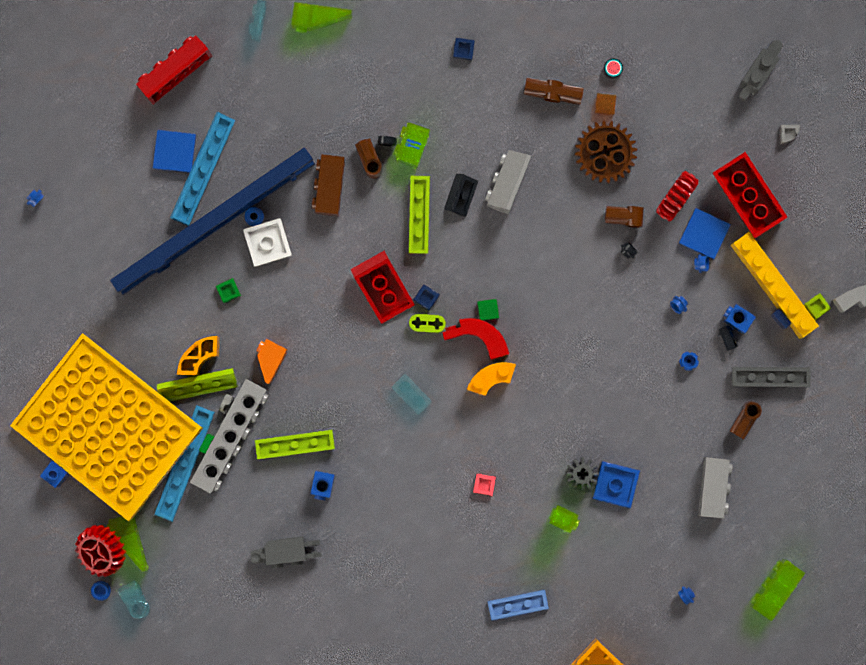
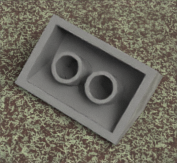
M510 150L507 155L503 154L499 165H502L500 173H495L492 183H495L493 191L489 190L485 201H488L487 207L509 214L530 162V155Z

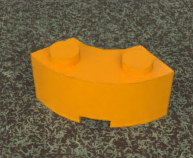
M206 337L190 346L180 359L177 375H199L201 367L206 361L219 357L220 337Z
M500 362L483 368L472 378L467 391L486 396L492 386L499 383H510L516 364Z

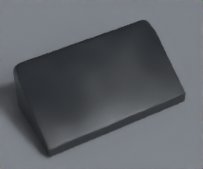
M456 174L444 210L466 217L478 180L464 174Z

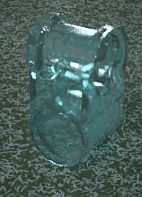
M136 580L118 589L119 596L132 617L140 619L149 614L150 607ZM137 605L143 606L142 614L136 613Z

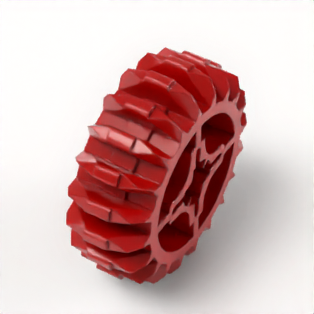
M687 171L682 172L657 207L656 213L663 219L672 221L697 187L699 180Z
M93 525L79 534L78 540L75 543L77 546L75 551L79 553L77 558L82 561L80 565L86 566L85 571L91 570L92 575L97 574L98 577H107L115 574L122 567L126 559L124 556L126 550L122 549L124 543L119 541L121 537L115 535L116 531L111 532L110 527L104 528L103 525Z

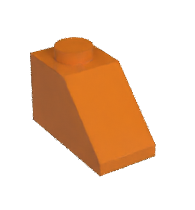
M266 339L265 342H260L256 351L259 352L257 357L266 383L271 384L288 350Z

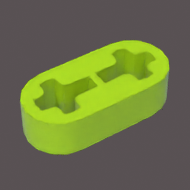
M415 314L410 318L409 326L415 332L440 333L445 329L446 322L439 315ZM420 318V321L426 322V325H420L419 328H416L412 321ZM435 319H439L443 326H439V329L436 330L435 326L428 325V322H435Z

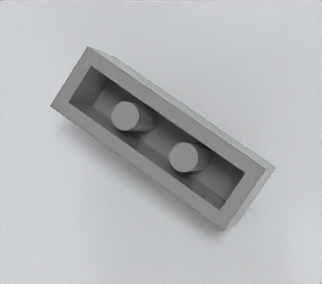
M704 457L698 516L724 519V515L728 514L729 505L726 503V495L730 494V484L728 483V476L732 474V464H729L730 460Z

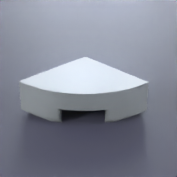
M780 125V145L791 142L797 136L800 125Z
M229 394L225 395L219 408L221 413L227 414L234 401V397Z

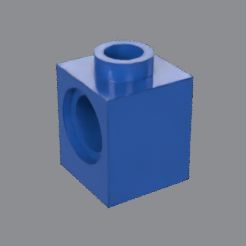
M735 304L733 307L729 306L723 315L726 317L723 322L744 334L756 316ZM735 313L742 315L743 320L741 323L734 321L733 316Z
M51 461L40 477L54 488H59L70 474L56 462Z
M315 471L311 494L315 495L314 499L326 501V497L331 498L335 474ZM321 480L326 481L328 484V489L325 492H321L317 488V484Z

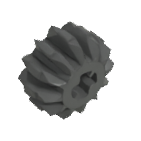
M581 457L580 464L576 459L573 460L575 467L568 464L567 467L572 472L565 473L567 476L572 475V478L567 480L568 483L575 481L572 488L576 489L580 483L581 491L584 490V484H586L588 489H591L589 481L594 484L597 483L592 476H599L597 472L592 473V470H595L597 465L589 467L592 463L590 459L585 465L584 457ZM581 468L585 469L584 472L587 471V476H584L583 480L579 479L580 476L577 477V472H580Z

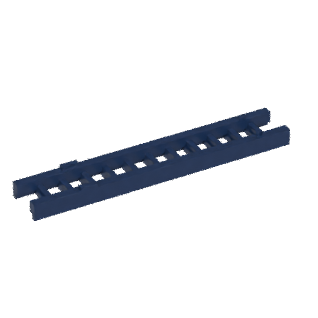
M305 147L110 279V282L118 293L121 292L122 295H125L155 273H162L171 267V262L245 213L249 208L255 206L290 181H296L297 176L315 165L313 158Z

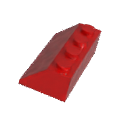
M196 35L194 37L190 36L183 42L182 47L178 50L177 48L172 50L165 61L157 62L153 66L154 70L149 74L144 73L141 75L136 85L154 105L209 60L212 54Z
M746 152L712 173L754 239L788 218Z

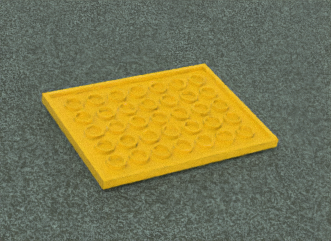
M83 333L10 425L129 522L203 429Z

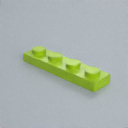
M430 176L410 177L409 254H428Z
M231 368L157 384V391L168 401H175L236 388L238 385L234 369Z
M333 430L255 440L257 459L335 449Z

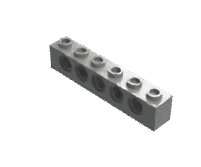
M245 379L190 483L210 494L219 490L223 482L220 480L223 473L227 474L232 466L229 463L233 456L236 457L241 449L238 445L242 439L245 440L250 432L248 427L251 421L255 423L260 412L257 410L260 404L264 406L269 397L266 394L268 390ZM248 397H252L255 401L252 408H247L244 404L245 399ZM239 414L245 417V423L241 426L235 422V418ZM230 431L236 434V440L232 443L226 440V435ZM219 449H224L227 453L224 460H220L217 457ZM210 466L217 468V475L215 477H210L207 473Z

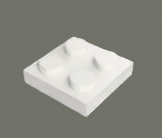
M281 218L243 229L254 267L292 256Z

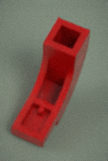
M475 318L459 319L460 328L453 325L446 327V331L442 332L444 341L464 335H473L480 338L486 345L490 360L509 355L506 341L501 333L486 321Z

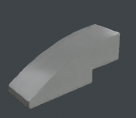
M866 285L854 288L832 300L840 313L845 312L856 303L860 308L866 306Z

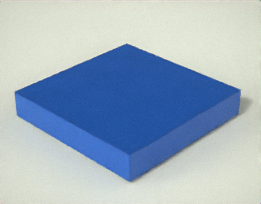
M157 130L153 169L190 173L194 160L196 134Z
M695 208L679 244L714 260L731 224Z
M602 461L592 499L631 509L640 471Z

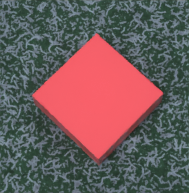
M477 473L473 493L493 496L496 477Z

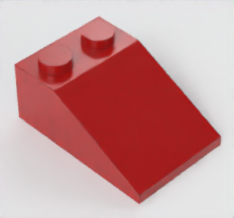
M385 251L378 253L351 269L353 277L381 324L415 305Z

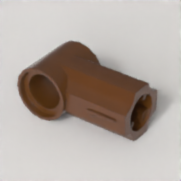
M371 139L359 141L355 144L367 176L372 179L380 177L383 171L382 165ZM375 164L379 168L376 172L372 173L368 168L370 165Z
M606 206L605 223L642 228L644 207Z
M753 401L746 402L729 431L744 440L756 419L760 417L762 413L761 406ZM750 405L756 407V413L752 416H749L747 413V408Z

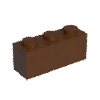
M321 154V159H317L316 171H319V178H315L314 190H317V197H313L312 209H315L316 214L339 217L345 157Z

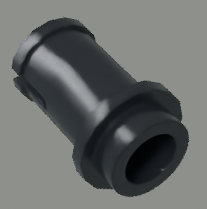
M730 325L718 329V335H721L727 351L738 347L732 333L733 328H730Z

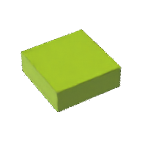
M821 293L803 304L814 320L831 309Z

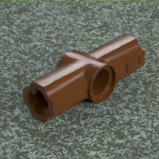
M526 78L523 95L543 98L545 101L553 103L566 102L581 105L584 88L565 85L563 82L556 80L543 81Z

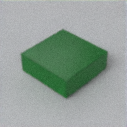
M234 278L215 286L223 304L241 296Z
M497 299L477 301L480 320L499 318Z
M208 433L199 451L206 454L215 436Z

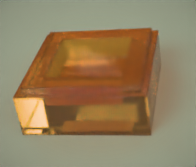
M597 93L595 113L614 115L616 95Z

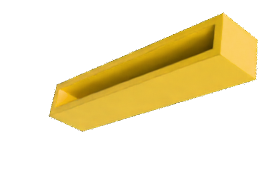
M750 232L730 245L775 307L780 309L792 323L790 327L799 339L804 338L819 327Z

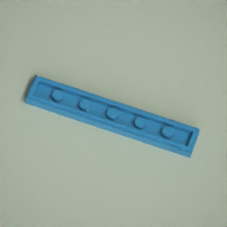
M216 112L170 216L171 219L189 226L234 125V119Z
M196 405L191 419L203 429L173 466L154 515L173 522L199 456V448L207 435L215 412Z

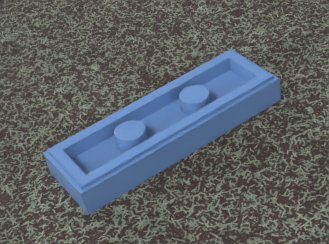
M545 589L487 601L491 621L549 609Z

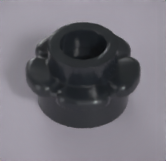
M628 241L624 245L621 244V253L627 259L630 257L635 259V255L638 253L636 248Z

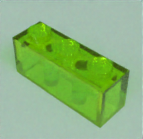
M786 559L776 562L772 569L774 570L773 574L764 579L761 584L763 588L759 593L756 592L750 600L752 603L750 607L770 621H773L805 575V572Z

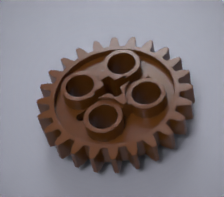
M605 120L602 121L601 126L595 122L594 129L588 126V133L585 131L581 132L584 138L578 137L577 139L581 145H575L579 152H576L574 156L580 157L576 164L582 163L579 170L586 169L585 177L591 174V181L597 177L600 184L603 179H606L607 184L610 183V178L614 182H617V176L623 179L625 177L623 172L628 174L631 172L628 166L634 167L635 165L631 160L637 159V156L632 154L638 150L637 148H632L636 141L629 140L632 133L626 135L627 128L621 131L620 123L613 127V121L610 122L609 126H606ZM610 135L616 137L617 143L609 144L607 137ZM596 142L599 149L592 151L589 149L588 144ZM617 146H622V149L611 151L608 154V157L606 156V154H602L600 156H597L596 158L590 159L591 155L601 153L603 151V148H605L606 150H611ZM617 153L621 154L623 156V162H615L613 159V155ZM602 160L605 163V168H596L595 161Z

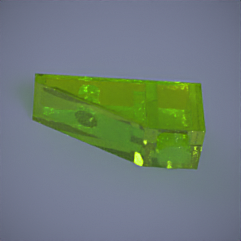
M294 2L291 26L298 33H307V31H314L350 19L353 16V12L349 9Z
M122 516L109 519L107 527H110L111 532L116 531L115 535L117 537H121L119 541L124 543L122 549L126 550V554L142 572L149 570L135 516L130 522Z

